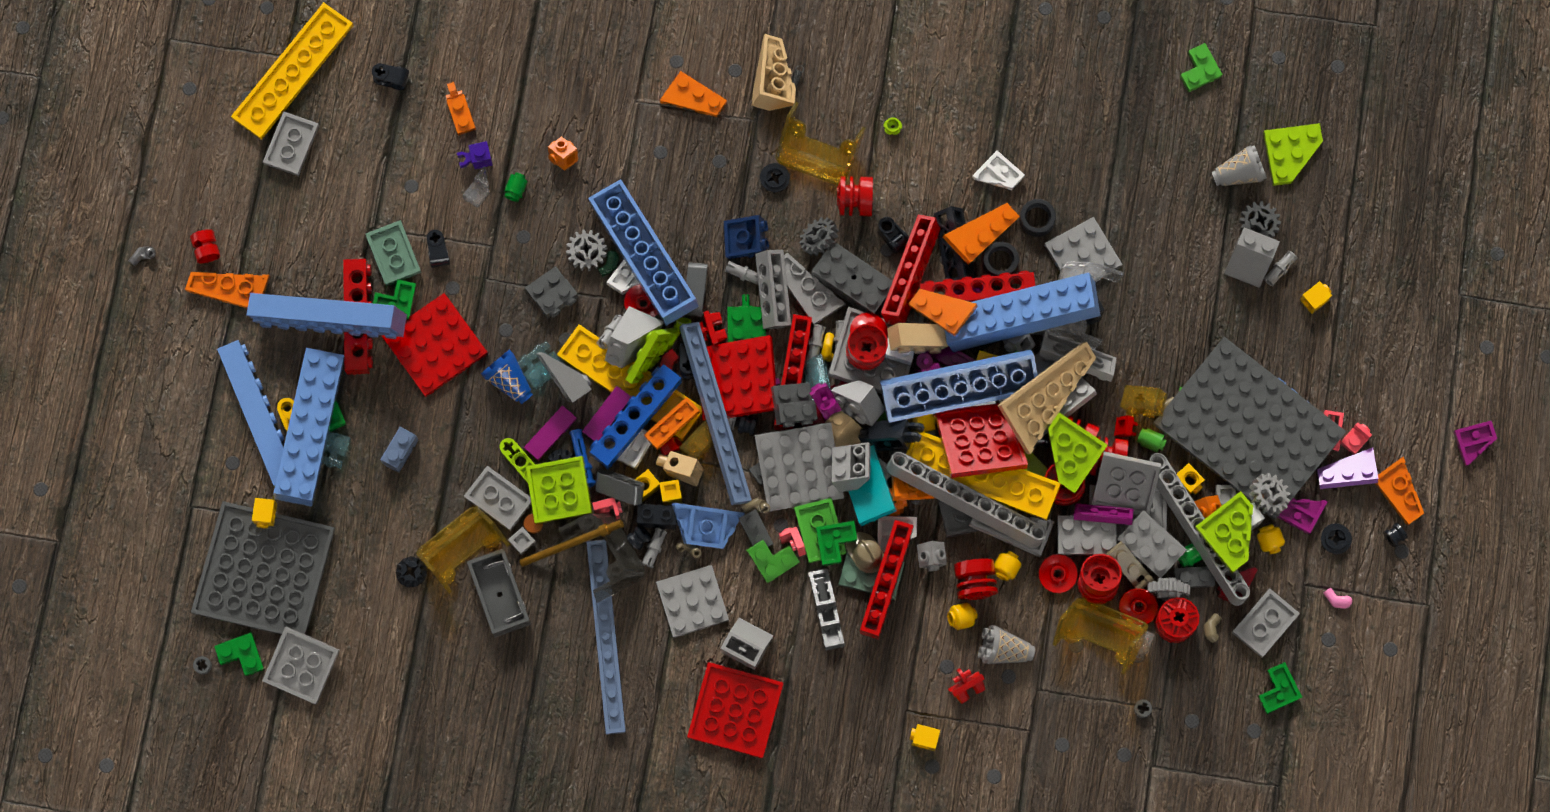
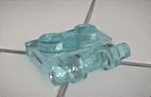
M547 341L541 345H536L532 352L527 355L524 354L520 357L521 360L518 361L520 368L525 365L528 367V370L523 374L534 389H537L552 378L541 361L535 365L531 362L537 357L536 354L538 352L547 354L545 351L551 347ZM555 351L549 354L550 357L563 363Z
M329 431L325 451L331 454L329 457L323 456L322 463L327 464V467L341 468L343 461L337 460V456H346L351 438Z

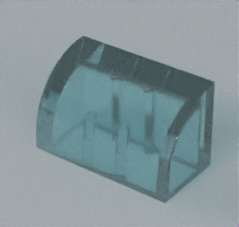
M822 354L812 357L806 362L804 368L807 383L810 382V388L818 383L821 385L826 383L831 390L828 368Z

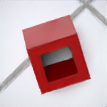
M671 349L663 355L660 367L664 364L673 370V366L680 361V357Z
M672 437L660 448L662 455L668 457L670 451L677 452L683 448V445L678 437Z

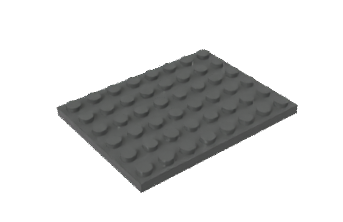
M1223 337L1153 423L1155 427L1238 492L1241 491L1249 501L1254 499L1253 496L1249 495L1253 491L1249 488L1253 484L1252 481L1261 474L1266 475L1267 473H1270L1271 477L1277 475L1278 481L1283 479L1282 485L1288 486L1285 490L1290 493L1287 498L1291 501L1346 433L1343 428L1226 337ZM1268 511L1266 512L1274 520L1280 515V513L1269 515Z

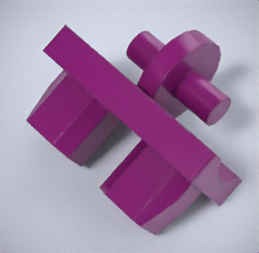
M921 353L916 358V365L920 368L915 370L916 373L940 368L939 363H933L931 355L927 353Z
M818 383L810 389L812 392L809 394L825 420L829 419L832 414L842 410L826 383L822 385Z

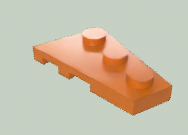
M680 71L661 97L660 103L671 104L678 108H687L701 114L717 117L727 104V100Z
M919 289L909 302L911 308L953 336H956L978 307L976 303Z
M1403 456L1378 474V483H1375V485L1408 526L1421 517L1424 511L1417 492L1414 490L1410 473H1408Z

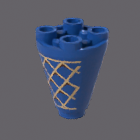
M510 349L480 373L485 380L516 402L519 401L520 404H523L533 395L530 392L531 388L519 363Z

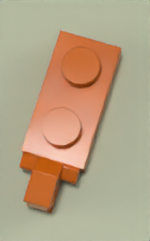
M454 82L447 84L450 94L446 95V101L457 134L461 135L476 130L462 90L457 92Z

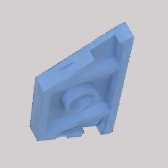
M672 503L684 544L723 549L728 542L729 536L736 529L735 527L739 522L738 518L745 515L743 512Z

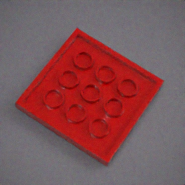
M445 293L412 314L409 320H406L403 337L389 339L382 335L384 341L425 397L488 355L487 350Z
M770 335L706 346L727 418L774 411L771 387L776 386L773 342ZM702 406V418L704 422H707Z
M1000 403L964 407L935 413L951 478L1027 469L1028 462L1024 449L997 406Z
M708 662L687 738L763 759L784 682Z

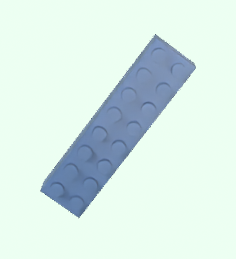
M621 179L588 198L594 212L660 318L664 321L665 326L699 307L692 291Z
M1085 273L973 301L972 303H976L978 307L956 336L945 330L946 342L953 352L1099 317L1101 315L1095 281L1090 273Z
M250 293L247 316L252 318L253 322L259 323L261 327L271 328V325L288 330L289 327H295L296 330L307 331L308 328L319 333L330 330L334 334L349 332L350 335L360 336L361 333H364L369 337L375 338L378 335H385L389 339L404 336L407 314L394 305Z
M306 348L274 488L275 500L311 507L313 505L344 365V355Z
M1030 349L881 380L880 386L888 422L891 423L1006 399L1038 376L1034 354Z

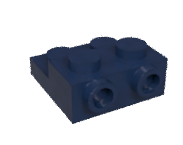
M759 215L724 221L725 257L728 259L744 256L751 258L756 257L755 254L768 250L769 241L765 238V232L768 231L767 221Z

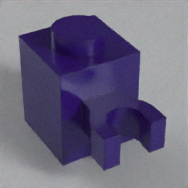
M487 141L468 145L469 153H457L458 158H466L464 162H459L460 168L467 167L470 163H473L475 170L493 166Z

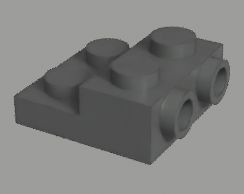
M556 266L525 287V290L547 319L559 315L561 309L565 306L570 307L578 298L575 289Z
M810 382L771 387L776 425H783V428L795 426V423H801L802 426L812 425L813 421L818 419L816 404L809 394L811 392Z

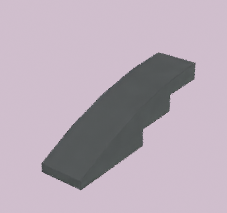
M828 568L809 572L825 650L845 647Z

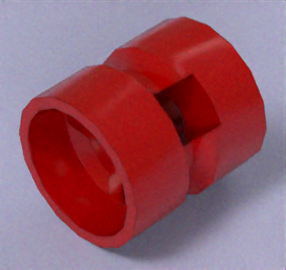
M213 230L197 231L190 236L192 247L195 248L194 254L197 263H209L220 258L221 255L218 245L215 244L216 237Z

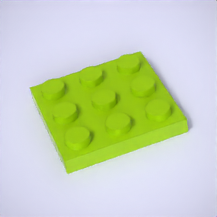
M583 456L526 466L535 524L593 514Z

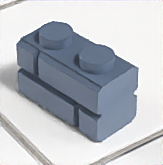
M399 427L380 459L382 464L400 473L413 451V447L419 441L417 436Z

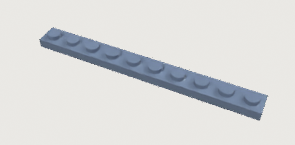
M700 323L682 324L679 328L731 505L749 503L752 499Z
M606 540L587 542L605 730L606 735L626 733Z

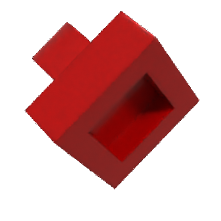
M1129 415L1117 417L1114 436L1119 438L1136 436V433L1132 432L1133 427L1138 426V423L1134 421V417Z

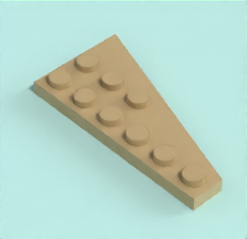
M1082 342L997 405L1026 454L1032 453L1033 447L1043 437V433L1048 425L1058 415L1066 403L1067 397L1077 387L1076 384L1080 378L1086 374L1095 361L1096 356L1087 342Z

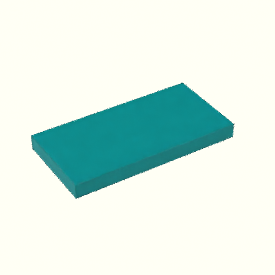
M873 445L870 446V479L858 490L849 491L858 522L861 526L897 511L877 451Z

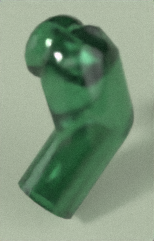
M614 250L608 251L606 265L598 268L602 277L613 272L618 267L619 254Z

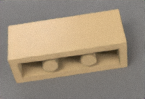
M897 323L887 328L890 351H898V353L914 351L915 354L930 351V354L941 353L942 349L948 347L945 330L937 324Z

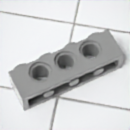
M766 250L757 253L755 256L763 329H780L791 326L784 251Z

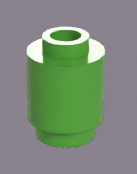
M1142 428L1137 443H1140V446L1158 453L1159 449L1163 451L1167 440L1164 439V434L1149 428L1147 430Z

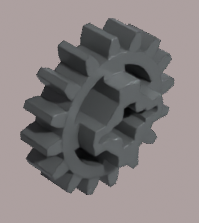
M1261 201L1257 206L1253 202L1252 208L1247 205L1246 211L1241 213L1243 218H1240L1239 223L1243 225L1240 227V230H1243L1245 227L1273 239L1275 237L1274 233L1279 231L1277 226L1281 225V221L1277 220L1280 214H1275L1276 208H1269L1270 203L1263 206V201ZM1252 213L1253 219H1250V221H1248V216ZM1270 223H1272V228L1268 231L1267 225H1270Z
M820 217L818 222L815 219L812 224H807L808 228L802 230L804 234L800 235L801 241L799 242L801 248L810 256L812 254L818 256L819 252L824 254L826 249H831V244L836 243L834 239L838 238L837 232L839 229L829 218L824 220Z

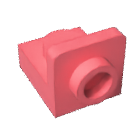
M1357 422L1340 444L1355 455L1372 436L1370 429L1366 425Z
M615 498L592 503L595 514L604 515L610 513L611 509H614L616 519H620L619 513H623L620 501L616 502Z
M797 527L786 528L779 533L781 544L790 542L792 550H797L799 557L806 555L805 546Z

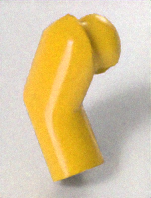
M832 333L825 334L821 351V358L827 362H831L834 355L832 353L834 334Z

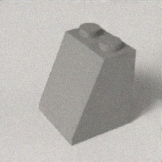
M1244 227L1224 274L1260 288L1280 241Z
M629 306L610 336L605 361L619 368H624L637 359L638 351L646 343V336L651 331L661 330L664 321Z

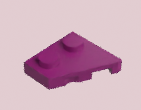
M1492 421L1461 428L1453 432L1465 467L1497 439Z
M1293 498L1278 518L1309 535L1327 501L1296 500Z

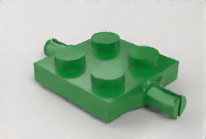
M745 294L742 295V306L727 307L728 342L766 336V329H763L761 307L750 306L749 294H746V301Z

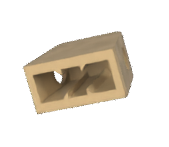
M673 451L669 452L668 457L660 454L656 461V465L663 467L668 476L697 487L704 471L698 459Z

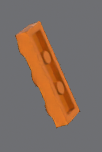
M686 397L646 432L644 437L658 450L696 417L700 410Z

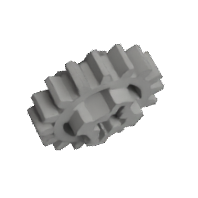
M582 230L581 235L575 232L576 238L570 237L571 243L566 244L567 248L570 249L566 251V255L570 256L568 258L569 262L574 261L573 266L575 268L580 265L581 271L584 270V267L591 271V266L597 269V263L603 264L602 257H607V253L604 252L607 250V245H603L605 243L604 238L599 239L600 234L593 235L592 230L589 231V234ZM585 244H587V248L589 249L588 257L585 253Z
M1267 473L1266 475L1261 474L1252 481L1253 484L1249 488L1253 491L1249 495L1253 496L1254 499L1251 502L1257 503L1256 508H1262V513L1265 514L1268 511L1269 515L1274 513L1277 515L1288 507L1286 504L1290 502L1287 498L1290 493L1285 490L1288 486L1282 485L1283 479L1278 481L1277 475L1271 477V474Z
M1158 578V582L1152 581L1148 583L1147 591L1157 596V598L1167 601L1175 597L1189 596L1190 585L1184 584L1176 578Z

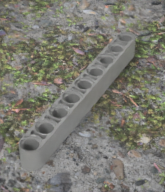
M902 452L894 453L887 464V471L892 476L1030 548L1039 547L1047 535L1046 529L1042 525Z
M1161 453L1153 454L1149 461L1161 463L1156 487L1230 603L1235 606L1242 605L1250 595L1248 585L1238 570L1231 573L1223 562L1222 564L1215 562L1214 559H1219L1220 561L1221 559L1212 548L1205 546L1204 543L1207 542L1194 529V526L1205 519L1167 458ZM1163 478H1167L1170 483H1166ZM1173 494L1179 495L1181 499H1176ZM1183 510L1189 511L1191 515H1186ZM1225 575L1230 576L1232 581L1227 580ZM1235 592H1240L1243 597L1237 596Z

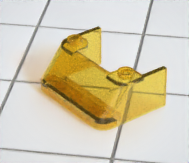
M795 102L786 117L776 152L777 162L783 166L835 185H839L841 176H845L846 182L858 154L865 127L862 126L855 141L846 139L841 143L840 148H836L805 136V124L795 119L799 104Z
M473 506L423 544L416 554L450 594L452 590L447 584H450L455 579L456 572L454 569L483 545L486 548H494L502 541L508 547L510 543L495 523L478 506Z
M1077 598L1060 617L1052 645L1056 646L1061 639L1068 643L1078 642L1081 638L1115 651V658L1120 664H1123L1121 673L1125 674L1137 657L1146 636L1148 625L1144 621L1104 605L1088 602L1084 598Z

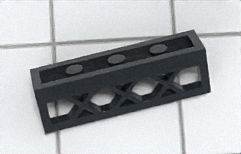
M950 206L934 213V217L941 228L938 239L946 279H952L951 273L954 268L957 269L958 277L953 280H961L963 277L976 278L973 261L968 265L943 238L947 231L951 232L966 224L963 208ZM947 214L948 220L946 224L943 225L941 216ZM950 250L954 251V257L952 261H950L948 258Z

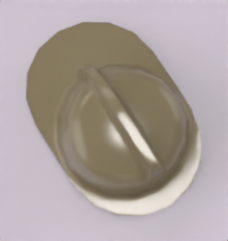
M863 532L856 533L857 541L846 543L848 554L861 571L865 573L878 572L884 556L881 547L871 535Z

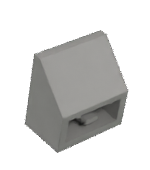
M854 381L834 387L831 390L842 409L841 411L856 419L860 424L865 423L873 426L885 411L874 386L863 381Z
M870 443L833 447V485L839 492L858 490L870 479Z
M739 618L721 646V653L756 670L773 635Z

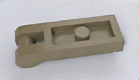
M1122 541L1106 553L1117 560L1121 566L1122 573L1136 589H1144L1148 586L1149 582L1155 581ZM1142 575L1144 579L1138 582L1136 579Z

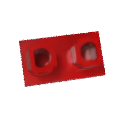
M709 310L703 312L706 327H704L703 322H700V327L704 340H708L706 335L709 334L712 345L726 341L725 329L715 331L713 327L723 323L720 312L711 314Z
M959 668L956 670L958 676L952 679L955 685L948 688L949 693L962 704L970 699L966 692L967 689L972 687L975 694L986 690L983 682L985 678L978 671L972 674L969 669L962 672Z

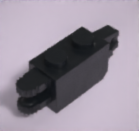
M907 419L891 423L888 420L876 421L873 426L861 429L858 438L861 443H872L877 451L909 450L911 443L921 440L922 436L919 433L923 432L925 427L921 423H909Z

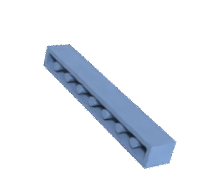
M239 340L217 350L275 487L284 448L282 441L285 439L281 430H277L275 427V423L278 422L274 413H270L268 410L270 403L267 396H263L261 393V389H263L262 383L253 374L256 372L252 361L248 362L246 356L249 355L246 345H241Z

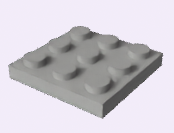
M1094 217L1044 244L1064 279L1090 273L1094 281L1122 266L1120 259Z
M1104 452L1092 505L1133 508V514L1139 515L1144 510L1149 515L1161 470V463Z
M712 565L656 582L673 638L729 621Z
M285 627L262 681L317 704L340 650L289 627Z

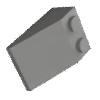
M543 352L536 354L568 402L573 403L592 390L589 386L591 382L586 375L575 371Z

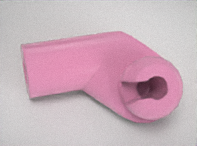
M1332 588L1323 593L1334 608L1346 609L1353 602L1350 596H1337Z

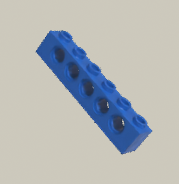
M663 364L652 372V378L649 382L645 381L641 385L638 395L636 397L632 396L627 402L628 407L624 411L621 410L614 419L616 421L612 426L608 425L602 432L603 436L599 441L595 440L590 446V455L608 470L682 383L681 377ZM656 383H662L664 384V388L662 390H656L654 389V385ZM645 397L652 399L649 405L642 404V400ZM632 412L640 414L639 418L635 420L629 416ZM624 426L628 429L625 434L617 433L619 427ZM608 441L615 443L612 449L605 448V444Z

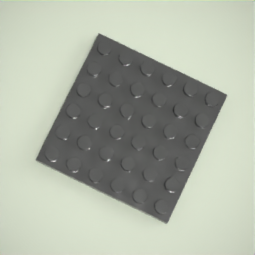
M222 501L191 613L282 635L285 627L306 635L335 533V527L276 514L274 526H268L267 529L256 527L257 524H254L252 521L253 508Z

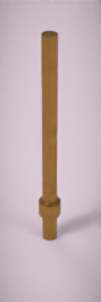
M622 520L611 524L605 523L596 530L520 559V565L523 567L599 536L610 535L612 531L624 527Z

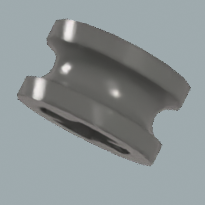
M200 656L194 660L193 668L199 674H207L212 668V663L208 658ZM206 660L207 668H202L203 671H200L198 663Z
M1144 699L1136 702L1134 706L1135 714L1140 718L1148 717L1152 712L1151 703ZM1142 704H1146V708H1149V711H1145L1144 714H1141L1140 709H1137Z

